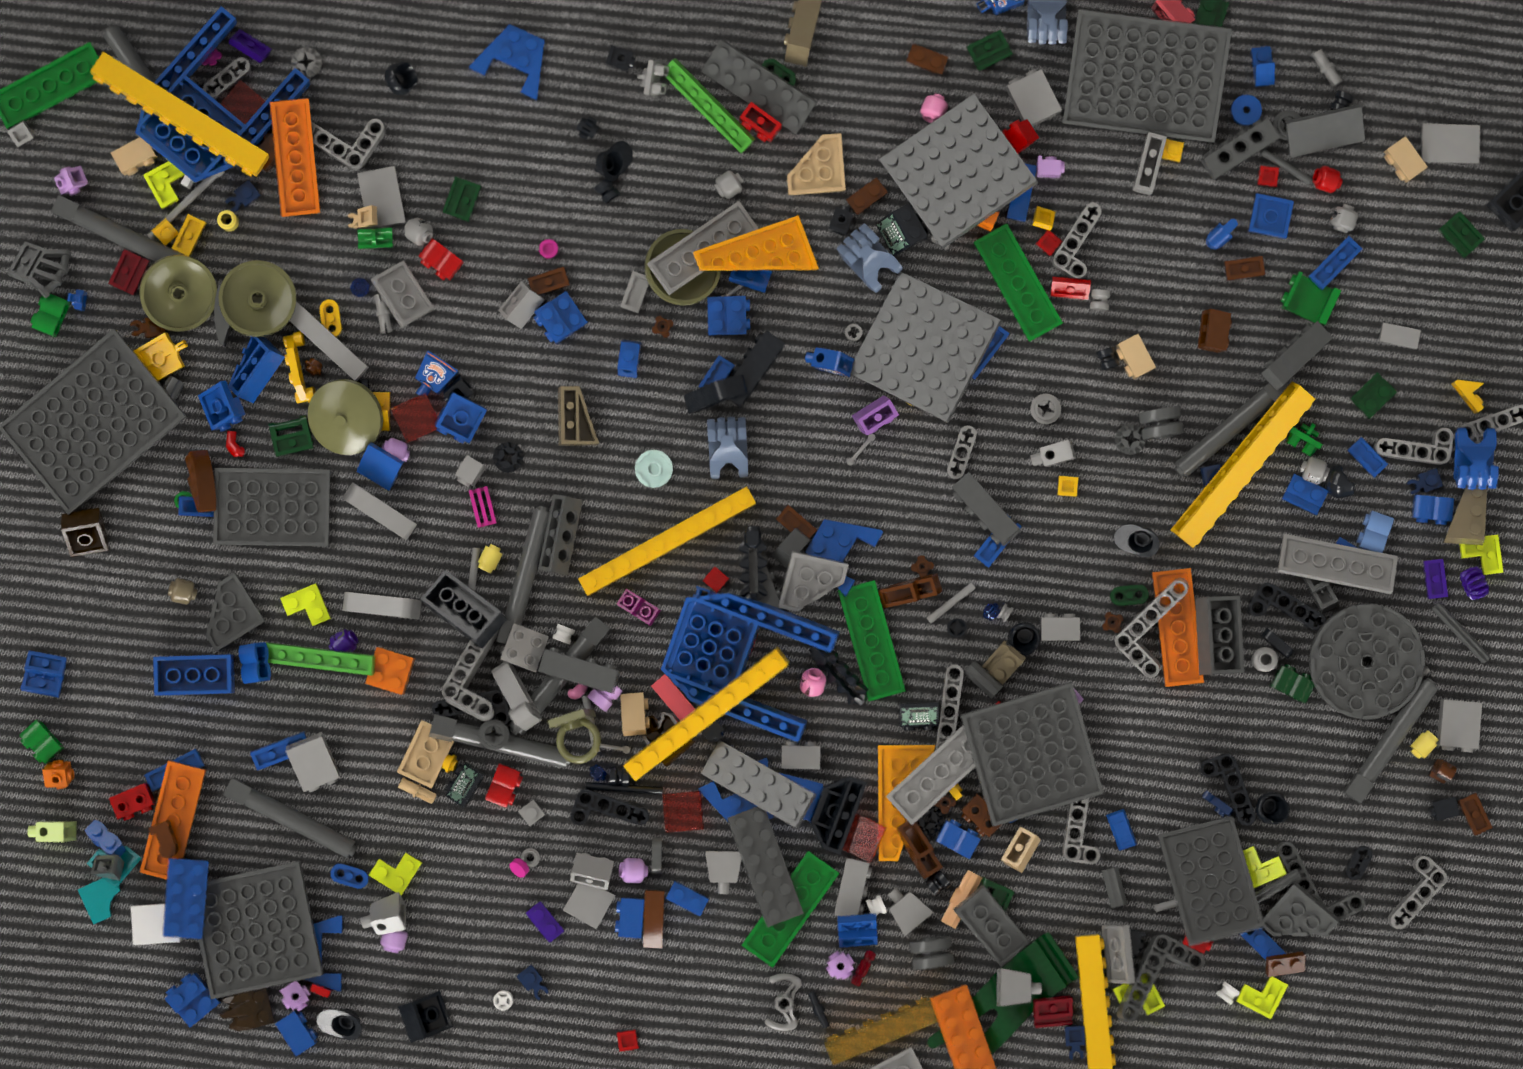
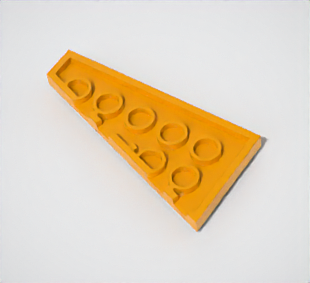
M799 215L693 252L700 271L819 269Z
M878 745L879 861L899 860L904 844L897 827L908 821L886 795L934 752L936 745Z

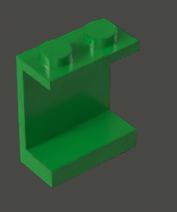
M1299 271L1296 275L1293 274L1288 283L1291 287L1288 292H1284L1280 302L1283 303L1281 308L1310 322L1316 323L1318 321L1322 326H1325L1341 290L1335 287L1331 289L1327 286L1321 290L1309 278L1303 276V272Z

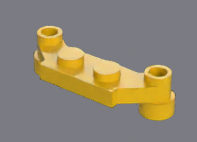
M301 331L293 332L292 335L283 337L284 346L287 348L285 362L290 367L289 380L296 389L295 399L297 404L307 401L310 403L316 390L314 386L308 388L305 386L297 348L305 345V338Z

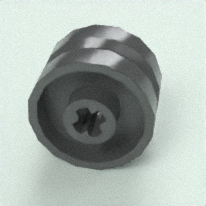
M1180 406L1160 408L1138 414L1140 424H1152V426L1146 427L1141 431L1143 440H1160L1185 433L1182 422H1170V420H1175L1182 416Z
M931 936L909 942L911 953H923V955L912 959L913 970L937 968L955 963L953 953L941 952L952 947L951 936Z

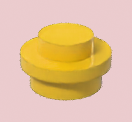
M449 754L446 756L442 764L445 772L450 773L456 769L458 765L457 756Z

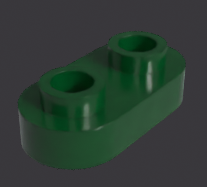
M767 59L762 63L766 68L772 66L774 68L773 73L782 79L788 77L790 79L789 83L793 86L795 85L796 76L790 69L775 59Z
M1143 585L1119 586L1110 592V600L1117 606L1142 604L1146 602L1149 596L1147 588ZM1136 591H1140L1142 593L1141 598L1135 597ZM1117 593H1121L1123 595L1121 600H1118L1116 598Z

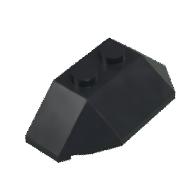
M848 776L823 786L810 820V825L822 849L841 855L867 782Z

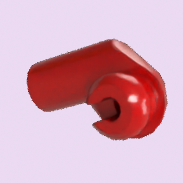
M227 431V450L234 457L244 456V447H239L236 443L237 432Z

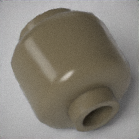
M176 578L175 581L170 583L168 596H170L172 602L188 605L191 600H195L197 589H194L193 581Z

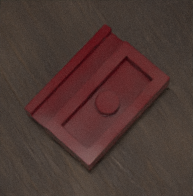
M124 249L108 284L135 296L151 261Z
M1071 996L1033 999V1026L1035 1028L1073 1025V998Z

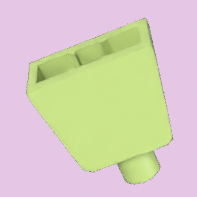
M77 821L36 822V826L28 827V836L36 837V842L77 841Z

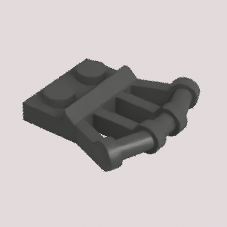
M25 241L7 273L10 277L24 281L26 284H31L44 298L50 296L49 293L57 286H61L64 275L68 274V263L72 252L66 249H45ZM61 257V264L45 258ZM43 265L56 270L57 273L53 275L39 269ZM37 276L50 281V283L43 287L34 278Z

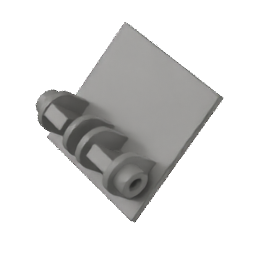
M513 623L505 647L503 646L500 654H502L500 659L536 672L549 636Z

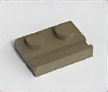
M1004 640L982 667L986 668L989 671L988 673L1003 685L1026 658L1012 646L1009 647Z

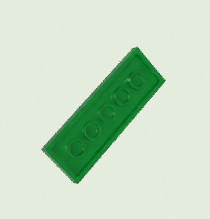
M91 42L0 89V117L6 129H10L23 120L26 121L97 83L93 79L91 69L99 56Z
M1007 223L973 242L1028 342L1063 324Z
M875 580L852 586L847 596H844L838 590L863 684L869 689L867 692L868 702L905 692Z
M807 851L790 875L804 914L770 927H766L764 918L761 916L741 946L773 968L837 878L839 872L810 851Z

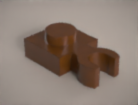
M149 317L144 318L143 323L139 320H134L130 323V326L138 327V331L131 333L132 336H139L141 333H144L145 338H156L165 333V329L157 326Z

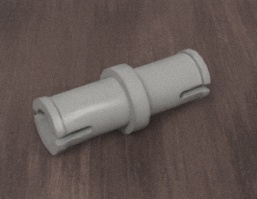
M1322 49L1312 55V58H1314L1321 69V74L1326 76L1332 87L1337 86L1343 81L1334 69L1333 62L1330 63Z
M379 294L374 295L377 309L375 314L379 320L380 333H386L385 325L387 326V332L390 333L393 331L389 316L391 311L388 310V306L381 297L382 301L380 302Z

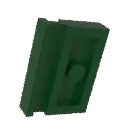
M1200 0L1194 23L1222 27L1229 2L1222 0Z
M1001 29L966 46L978 72L1013 55Z
M455 176L442 213L469 222L482 186Z
M1460 211L1438 229L1463 258L1485 240Z
M1377 372L1349 400L1370 419L1397 391Z

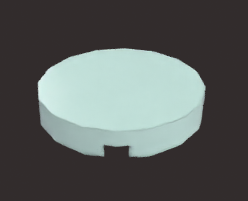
M648 450L636 460L635 474L643 485L657 488L665 485L670 480L673 466L670 458L664 452Z

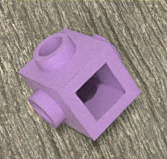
M81 166L65 167L60 170V174L54 177L61 195H76L81 192L80 189L88 184Z
M836 951L828 957L830 960L827 961L829 966L826 969L831 977L836 976L837 980L839 978L844 980L852 975L851 971L854 969L852 966L854 961L849 953L845 955L843 951L841 953ZM838 963L844 964V968L842 970H839L837 968Z
M294 981L280 990L284 996L282 1002L287 1009L291 1008L293 1011L297 1009L299 1012L308 1006L307 1002L310 1001L308 996L311 994L305 985L301 987L298 981ZM295 994H299L297 1000H293Z

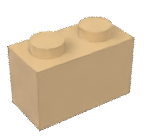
M1406 136L1384 151L1385 160L1389 165L1393 164L1397 170L1396 175L1398 178L1406 183L1428 167Z
M140 137L111 152L121 173L128 176L137 173L138 168L142 166L152 165L155 163V159L158 158L155 150Z
M1139 334L1116 345V354L1120 360H1124L1126 364L1124 369L1129 377L1132 376L1133 379H1136L1156 368Z
M643 692L620 694L623 735H647L646 728H650L649 717L645 716V710H649L648 698H644Z
M1020 826L1001 860L1006 865L1022 873L1041 839Z

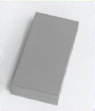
M635 271L632 272L620 306L621 308L639 314L649 286L646 275Z
M1383 322L1379 342L1417 349L1421 330Z

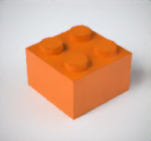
M376 647L374 653V675H368L365 684L404 695L416 658Z

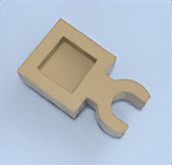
M370 205L357 209L358 214L350 213L348 215V218L354 219L353 223L348 225L350 228L365 229L378 225L377 206Z

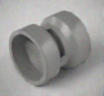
M1092 289L1091 296L1093 299L1090 303V309L1109 311L1108 298H1110V291Z

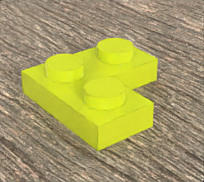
M168 161L143 175L162 209L179 201L170 183L185 176V174Z
M1498 534L1485 536L1483 545L1459 544L1461 559L1480 556L1483 575L1503 573Z
M316 583L280 598L287 616L306 609L312 626L331 619Z
M1255 846L1243 850L1254 889L1287 874L1280 856L1262 863Z
M408 853L404 854L396 868L379 859L369 876L394 892H399L402 896L422 862Z
M1143 973L1141 975V981L1145 984L1148 978L1147 975ZM1121 984L1112 989L1119 1003H1121L1129 984ZM1154 984L1143 1005L1147 1015L1165 1006ZM1136 990L1132 994L1134 1000L1139 998V993Z
M1269 977L1262 992L1244 984L1236 1002L1271 1019L1288 984L1274 977Z

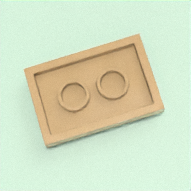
M421 720L397 773L432 789L442 769L444 759L449 754L454 741L448 742L429 737L432 724Z

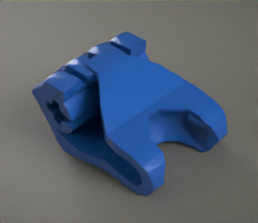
M1457 428L1455 432L1454 479L1458 488H1466V485L1471 490L1476 489V485L1481 490L1486 489V486L1491 489L1497 487L1498 466L1493 465L1494 450L1497 444L1496 430L1494 428H1487L1483 433V441L1478 444L1468 437L1466 428Z

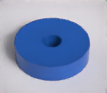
M1252 95L1239 96L1231 106V116L1241 126L1252 125L1259 120L1262 114L1261 103ZM1244 107L1249 109L1250 112L1248 114L1243 112Z

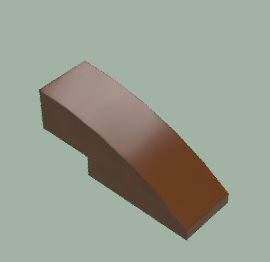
M208 450L190 451L185 457L190 474L187 481L197 512L215 511V482Z
M934 573L879 589L878 593L883 608L916 602L922 598L937 596L942 592V587L938 574Z
M906 821L897 827L902 842L923 879L943 868L933 853V847L916 822L912 825L909 821Z
M645 890L643 947L645 948L663 947L665 890Z

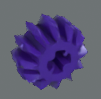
M1477 566L1461 572L1460 580L1464 591L1470 599H1480L1489 594L1488 581L1485 575H1483L1482 570Z

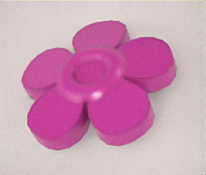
M215 48L202 65L205 66L208 63L210 66L217 63L216 60L222 57L221 52H218Z

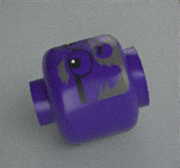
M342 629L330 637L329 649L352 653L357 649L358 638L352 630Z

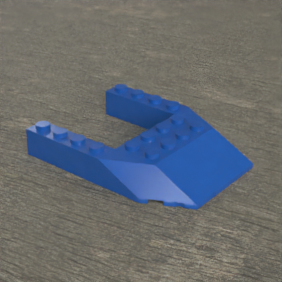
M221 6L154 83L256 146L263 140L265 134L272 130L269 102L299 99L310 86V80L294 68L246 124L242 123L190 79L193 73L237 25L236 18ZM141 110L135 133L194 183L235 167L227 163L222 155L216 156L212 154L206 145L202 144L200 146L193 142V137L186 134L184 136L175 130L176 127L172 124L166 125L159 120L160 117L156 114L150 115Z
M731 593L687 597L661 670L666 676L671 678L672 682L685 693L690 701L701 705L744 672L760 626L827 652H831L834 649L840 631L769 604ZM747 697L724 713L796 742H799L802 738L808 722L805 719Z

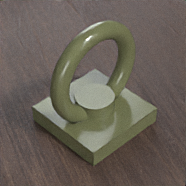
M581 709L548 720L550 728H560L556 737V745L561 756L571 763H586L593 759L600 749V732L596 725L588 720L596 717L594 709ZM585 726L593 736L592 748L585 755H572L565 748L564 736L567 731Z

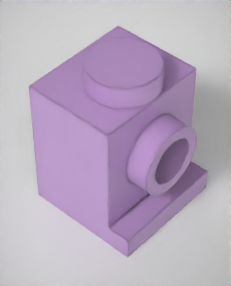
M1038 156L1036 177L1060 178L1061 173H1064V161L1057 160V157L1051 156L1045 157L1044 160L1042 156Z

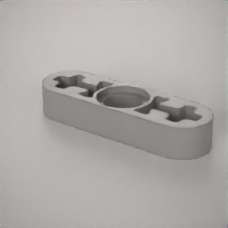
M243 57L237 58L206 82L203 90L208 93V88L210 86L216 87L218 84L215 81L218 80L224 88L221 89L218 86L215 89L216 93L214 95L209 93L212 98L217 99L250 73V62ZM240 62L242 64L246 63V70H238L236 73L239 76L236 77L235 74L231 71V69L233 68L236 71L239 68L238 64ZM226 73L232 75V81L228 84L222 82V76Z
M972 426L962 427L958 434L947 467V474L951 479H959L965 472L977 436L976 430ZM967 429H970V433L973 434V437H969L967 443H971L970 447L966 444H959V440L964 441L965 435L962 433L963 431L966 432ZM959 447H964L967 450V456L959 458L956 450ZM953 458L965 462L964 465L960 463L958 469L961 473H957L956 476L950 471V468H954L957 463L953 462Z

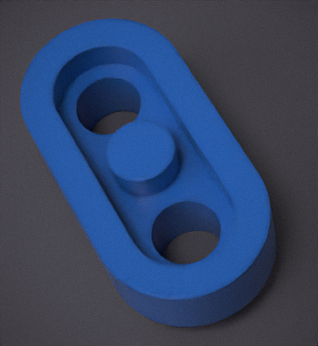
M342 863L333 866L331 869V878L337 883L360 889L369 882V875L363 869ZM340 869L344 871L343 877L338 875ZM357 875L363 877L362 882L356 880Z

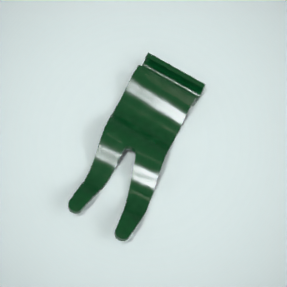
M1049 932L1035 939L1000 968L1031 974L1032 983H1041V994H1031V1002L996 1006V972L972 997L978 1018L990 1009H994L997 1012L996 1019L984 1034L991 1055L1033 1013V999L1053 997L1067 987L1069 983L1080 978ZM941 1029L927 1040L930 1048H936L945 1043Z

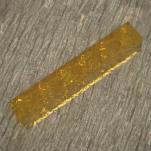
M920 998L916 1000L915 1005L910 1007L908 1004L898 1008V1012L893 1014L890 1011L880 1015L881 1019L876 1021L869 1019L863 1022V1026L857 1029L855 1026L844 1030L845 1034L840 1036L837 1033L828 1036L824 1045L832 1064H838L937 1023L938 1020L930 998Z

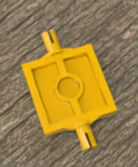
M163 333L137 348L134 352L159 382L185 367L179 351L188 347V344H185L187 342L184 339L174 344L168 333Z

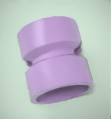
M617 686L614 694L593 688L587 697L606 712L613 704L611 700L617 699L623 691Z

